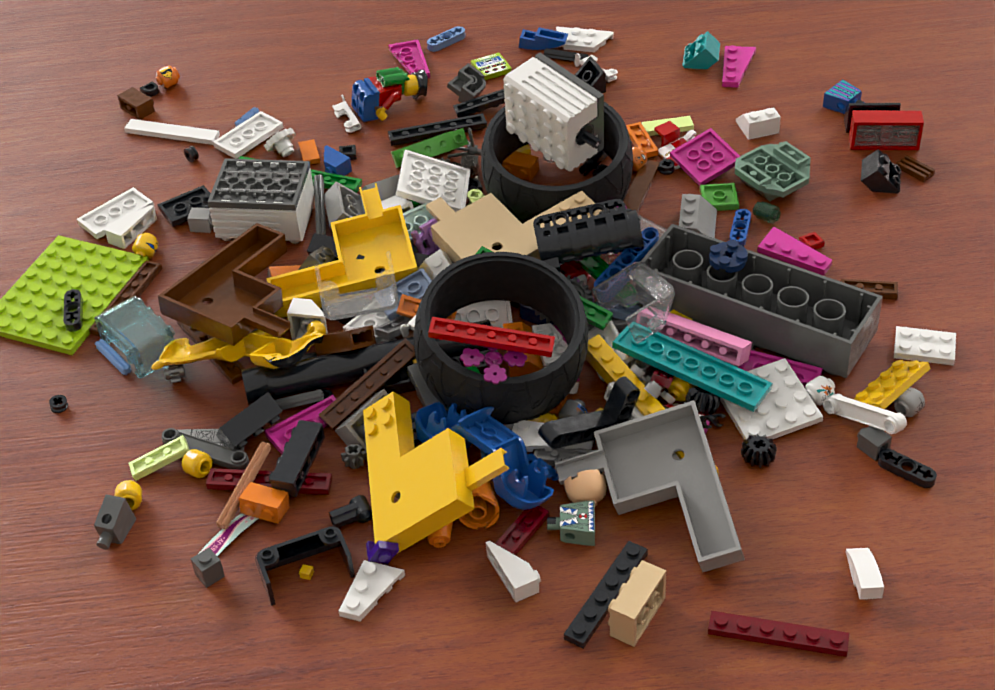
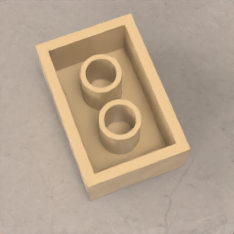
M643 560L638 567L632 569L628 582L622 584L616 600L613 599L608 607V612H610L608 625L610 626L611 637L633 647L636 645L665 599L666 570Z

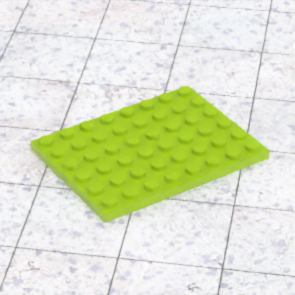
M58 235L0 299V336L73 355L90 335L89 328L146 260L149 261V258ZM72 289L79 290L83 298V325L81 329L74 332L67 331L63 321L64 295Z

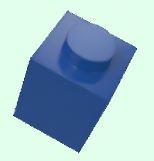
M328 145L324 147L325 172L345 176L352 171L350 157Z

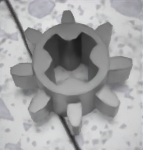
M183 364L163 367L165 379H171V383L181 382V377H185Z

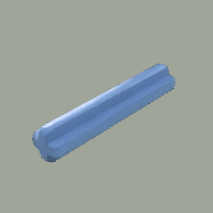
M100 339L96 341V348L123 375L131 373V366L105 340Z

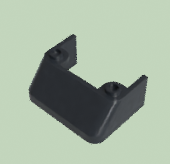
M327 527L264 548L256 554V565L271 606L276 603L266 571L338 547L350 577H355L351 553L339 528Z

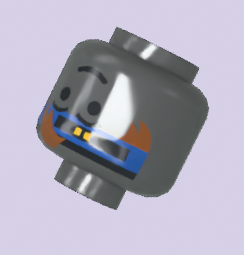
M571 399L564 403L558 413V417L562 419L586 414L588 410L583 401Z

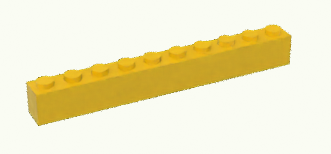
M599 334L588 340L586 360L607 384L616 382L620 377L626 376L640 389V395L635 407L643 416L665 410L662 404L644 389L645 385ZM675 452L680 459L684 458V452Z

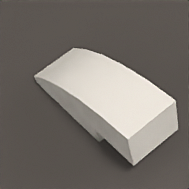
M869 548L846 549L854 587H857L859 599L882 598L884 584L878 565Z

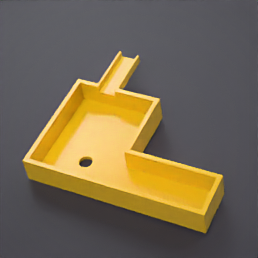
M391 392L363 410L375 544L378 540L398 543V553L474 510L472 491L509 470V467L504 463L503 456L507 451L502 448L469 466L465 438L449 428L415 448L410 402L395 392ZM400 493V499L394 503V497Z

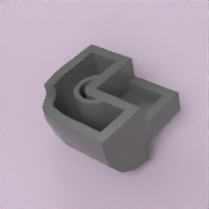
M469 63L460 69L458 75L447 84V88L459 96L458 101L460 102L477 98L486 87L484 75Z

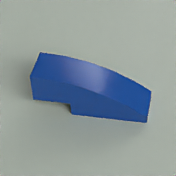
M540 27L537 32L523 29L519 39V48L542 50L565 45L568 33Z

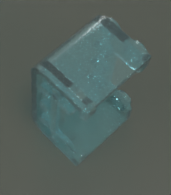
M132 296L94 318L100 339L105 340L108 344L113 342L126 355L128 363L135 365V375L140 379L155 371L151 368L152 365L159 361L164 347L174 340L173 335H175L173 328L170 325L167 326L161 316L155 315L150 306L147 307L140 297Z

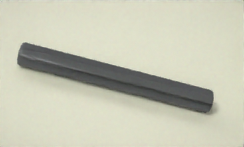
M319 174L314 176L316 234L326 235L323 176Z

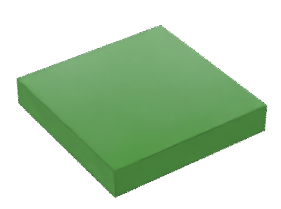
M735 183L700 185L701 196L715 207L717 211L739 210Z

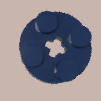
M729 240L728 242L718 243L710 247L709 263L714 269L719 271L720 268L726 269V272L733 273L745 267L748 252L742 245H739L737 240Z

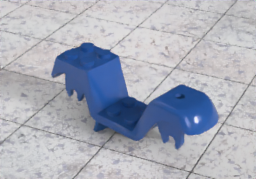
M435 402L417 411L415 416L417 439L422 443L449 428L465 438L466 449L474 444L488 455L500 448L507 451L503 456L504 463L509 467V470L493 478L496 494L512 507L523 510L533 509L545 503L553 495L554 489L545 485L548 477L547 467H543L540 472L537 469L538 460H534L529 464L526 446L522 438L490 416L494 410L492 406L466 415L465 409L461 410L460 414H458L456 410L457 404L454 403L449 407L447 414L443 404Z

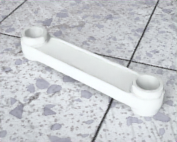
M838 393L827 397L823 401V407L827 413L836 414L884 430L889 434H896L907 426V420L901 413H894L844 397Z

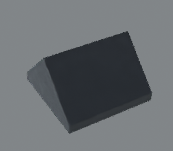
M590 56L575 76L599 92L605 93L606 73Z

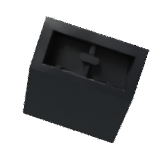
M878 149L862 159L861 182L872 192L895 194L900 192L901 169L890 161L887 154H883Z

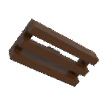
M908 155L905 156V159L902 158L901 161L896 162V165L902 171L922 182H925L935 174V169Z

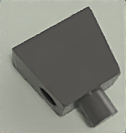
M107 494L104 497L94 523V527L100 536L96 545L101 549H109L111 543H123L136 521V517L125 498Z

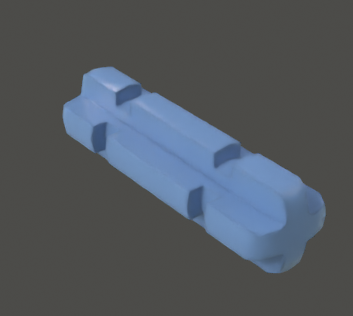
M256 107L251 108L240 119L235 121V127L259 113V109Z

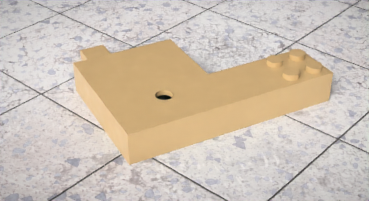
M580 191L523 224L492 193L457 212L441 197L428 203L426 210L437 219V223L431 225L434 243L447 253L453 263L465 257L475 255L481 246L493 252H513L541 260L533 226L534 220L542 215L595 203L583 191ZM595 210L593 215L596 216L602 210ZM578 215L577 218L582 219V216ZM559 218L556 223L562 225L566 222V219ZM544 223L540 224L541 228L544 227ZM494 245H501L502 249L493 250L492 247Z

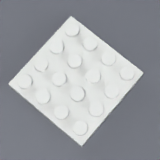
M405 150L396 196L416 201L420 204H428L441 197L457 212L466 206L470 169Z
M785 358L747 371L773 383L772 389L754 412L720 398L721 403L744 440L749 435L755 437L757 433L759 436L766 435L767 439H775L823 421V415Z

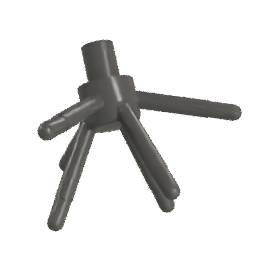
M468 128L470 141L467 139L468 148H456V150L467 152L448 155V158L468 155L460 165L461 167H464L472 156H481V149H478V146L474 144L471 128Z

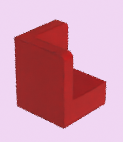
M671 121L654 127V131L662 136V147L680 139V128Z

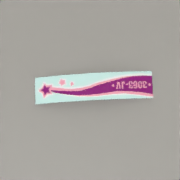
M239 514L230 522L227 529H222L199 553L210 548L218 556L240 533L259 518Z

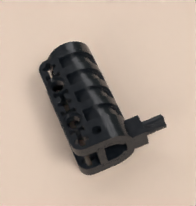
M620 199L542 215L533 222L540 259L553 266L558 272H561L560 265H564L565 262L574 260L577 262L582 261L583 258L592 256L595 258L610 252L618 253L620 250L644 247L636 209L626 211L625 203ZM595 210L603 211V214L600 216L593 215ZM581 215L582 219H578L577 216ZM559 218L566 219V222L562 225L556 223ZM541 223H544L543 228L540 227Z

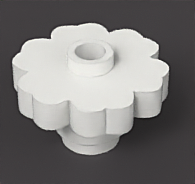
M292 128L284 129L267 140L264 147L268 152L277 150L279 155L287 157L294 152L291 140L296 134Z

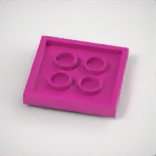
M712 128L670 152V157L699 186L705 185L735 167L736 158L740 157Z

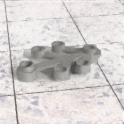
M636 364L630 368L641 378L640 381L645 385L644 389L655 399L660 395L669 404L672 405L676 399L666 390L661 392L663 388L654 380L651 382L650 376L647 375L645 378V372Z

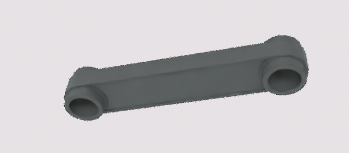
M168 428L162 433L163 445L183 435L187 440L189 450L197 449L209 454L213 464L237 470H246L249 464V458L242 450H234L179 432L174 428Z

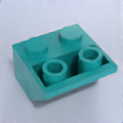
M708 31L705 34L699 35L696 41L692 44L689 43L685 47L682 66L689 69H708L719 61L720 42Z

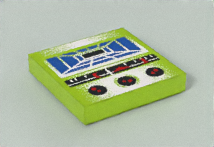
M500 53L471 60V65L484 75L485 80L506 75L512 71V68Z

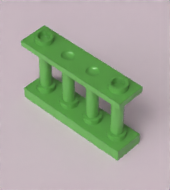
M461 128L392 151L391 154L395 166L398 168L401 167L405 150L433 157L467 145L468 141L464 129Z

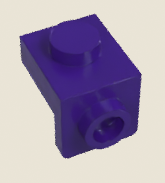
M378 540L376 544L373 541L366 543L369 562L388 564L399 551L398 543Z

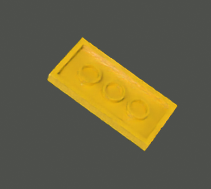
M918 360L911 362L895 361L887 371L880 374V377L869 383L866 389L856 394L854 400L885 409L931 369L929 363L919 362Z

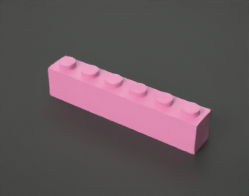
M650 305L637 310L635 322L736 366H740L749 360L752 347L751 341Z

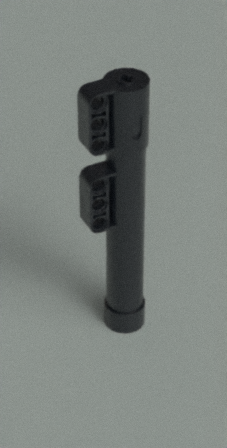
M489 319L473 322L475 324L491 326ZM414 337L406 338L414 346ZM404 339L301 359L287 368L271 369L257 366L242 369L248 405L254 403L267 392L274 399L356 382ZM435 339L440 348L452 360L465 368L466 366L460 359V355L463 354L465 348L478 349L479 353H482L484 357L486 353L490 352L488 347ZM485 359L480 362L479 366H476L481 374H485V368H490L486 365ZM413 360L377 392L383 389L388 394L391 392L402 394L416 391L407 367L413 364Z

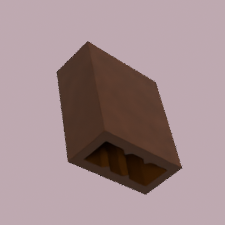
M373 325L324 334L322 343H314L316 354L319 356L355 350L377 343Z

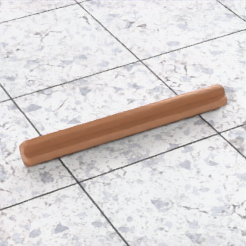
M261 442L216 522L219 528L224 530L228 528L240 506L239 497L249 483L254 481L271 450L269 443Z

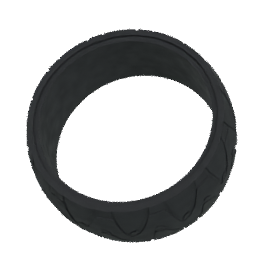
M604 102V148L602 151L611 158L612 162L596 176L571 185H538L521 180L502 167L503 161L517 149L529 143L527 141L523 143L517 134H510L507 131L505 106L490 121L481 149V170L487 193H492L522 224L580 191H583L594 203L613 199L624 200L631 182L633 168L632 144L624 120L606 102Z
M486 252L460 259L446 267L445 270H442L431 281L416 313L415 330L413 333L414 349L421 375L432 394L449 409L452 404H457L456 410L458 414L463 409L466 410V415L485 407L492 406L494 410L490 416L503 425L518 423L522 420H533L548 413L566 398L583 369L588 350V322L583 302L573 284L561 272H558L553 266L537 258L513 252ZM482 301H511L529 306L548 317L559 328L568 347L557 360L539 371L522 376L507 377L506 381L493 384L484 380V374L471 371L452 360L440 348L435 338L428 337V331L432 317L446 319L455 311Z

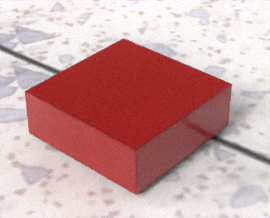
M816 232L799 237L800 242L814 250L824 247L825 241Z

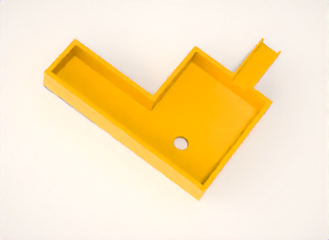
M375 183V188L363 191L359 187L366 214L331 222L338 260L266 278L268 283L280 287L282 290L283 307L274 313L280 318L287 317V311L293 298L311 299L319 308L376 294L418 270L401 205L383 209L377 183ZM359 254L365 256L364 259L356 258ZM379 268L385 269L381 274L375 273Z

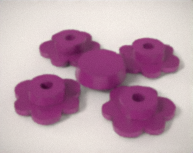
M488 347L490 352L486 353L485 357L482 353H479L478 349L472 350L470 348H465L463 354L460 355V359L466 367L479 366L480 362L485 359L486 365L490 368L484 369V380L493 384L507 380L506 370L499 367L503 360L508 362V365L511 367H523L528 358L524 353L509 350L502 356L499 352H496L497 348Z

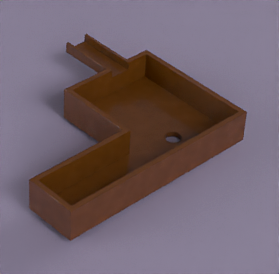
M256 223L159 294L158 300L161 314L233 346L254 329H259L279 338L291 328L290 321L273 315L283 307L282 290L280 287L258 279L255 276L287 252L285 234ZM205 301H212L211 304H203Z

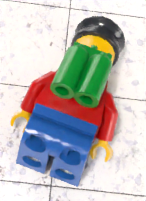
M398 67L377 70L375 77L364 78V81L358 80L353 84L351 106L363 122L378 118L383 121L387 118L385 111L394 102L400 101L402 95L412 96L414 99L421 95H427V74L424 70L420 69L408 75ZM376 106H383L382 108L375 110Z

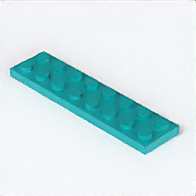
M631 321L612 342V348L752 412L756 410L772 389L773 383L635 321Z

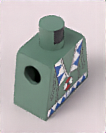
M594 500L561 505L560 517H547V530H560V541L595 546Z

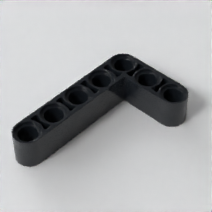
M626 376L620 377L614 383L603 410L545 422L539 428L538 435L552 449L596 440L595 431L629 421L640 395V389Z

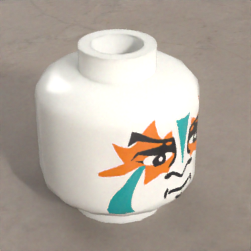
M824 376L814 378L805 386L806 391L816 405H823V401L827 397L835 394L834 382Z

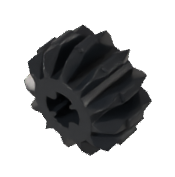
M692 387L686 395L685 403L694 400L699 413L712 415L719 408L721 397L699 387Z
M757 433L755 437L749 435L743 441L741 455L745 463H750L751 467L758 465L759 468L762 465L768 467L770 462L775 460L777 447L773 439H767L766 435L759 436Z

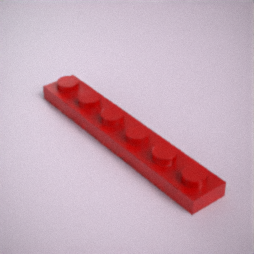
M432 317L428 331L429 338L552 357L555 336Z

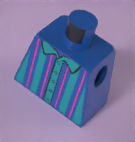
M841 80L824 93L823 107L845 114V108L849 103L865 102L861 101L862 92L860 89L845 80Z

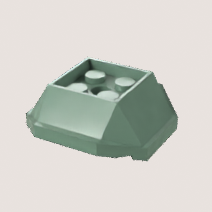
M787 141L779 142V144L761 145L736 158L734 174L740 177L748 187L768 201H772L777 197H785L809 184L811 157Z

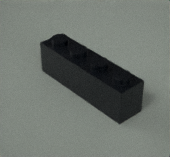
M299 420L297 426L292 429L289 442L285 443L284 452L277 459L274 472L270 473L269 484H271L272 488L286 491L291 497H297L325 438L322 423Z

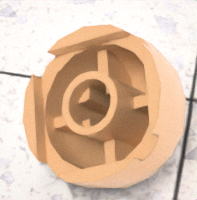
M597 469L578 472V477L572 479L570 476L564 481L566 494L573 503L594 500L595 507L606 495L607 481L604 472L600 474V471Z

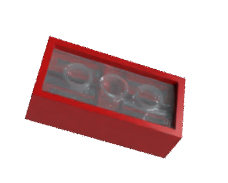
M852 110L849 133L850 149L919 150L924 126L922 111Z

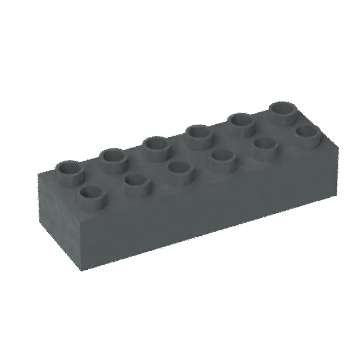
M674 224L670 225L636 266V289L639 292L646 291L654 296L653 306H657L659 309L671 312L674 309L695 322L751 341L758 348L774 351L789 357L793 361L823 368L822 370L830 375H839L847 378L878 330L883 296L747 250L748 258L742 270L728 273L726 269L721 268L720 271L716 270L709 263L710 247L724 241Z

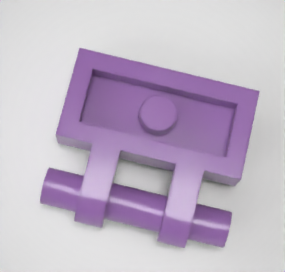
M433 218L419 226L421 234H418L417 230L411 232L412 243L417 247L420 254L432 255L440 249L434 243L431 232V225L437 223V219ZM424 240H425V243H426V245H427V248H424V245H423V241H424Z

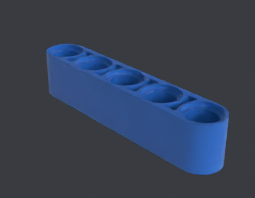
M645 228L641 232L644 247L625 249L595 280L594 289L599 301H609L636 273V266L659 240V233L656 228Z

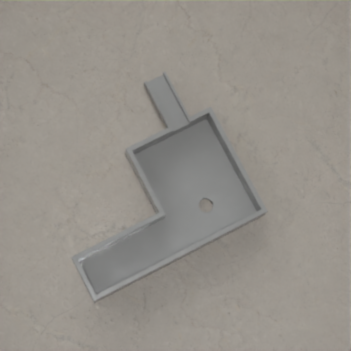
M694 400L595 431L594 435L599 450L555 463L561 485L570 476L572 479L578 477L577 473L581 471L597 469L600 473L605 472L613 505L618 515L679 497L702 572L745 560ZM675 452H684L683 459L678 461L673 459Z

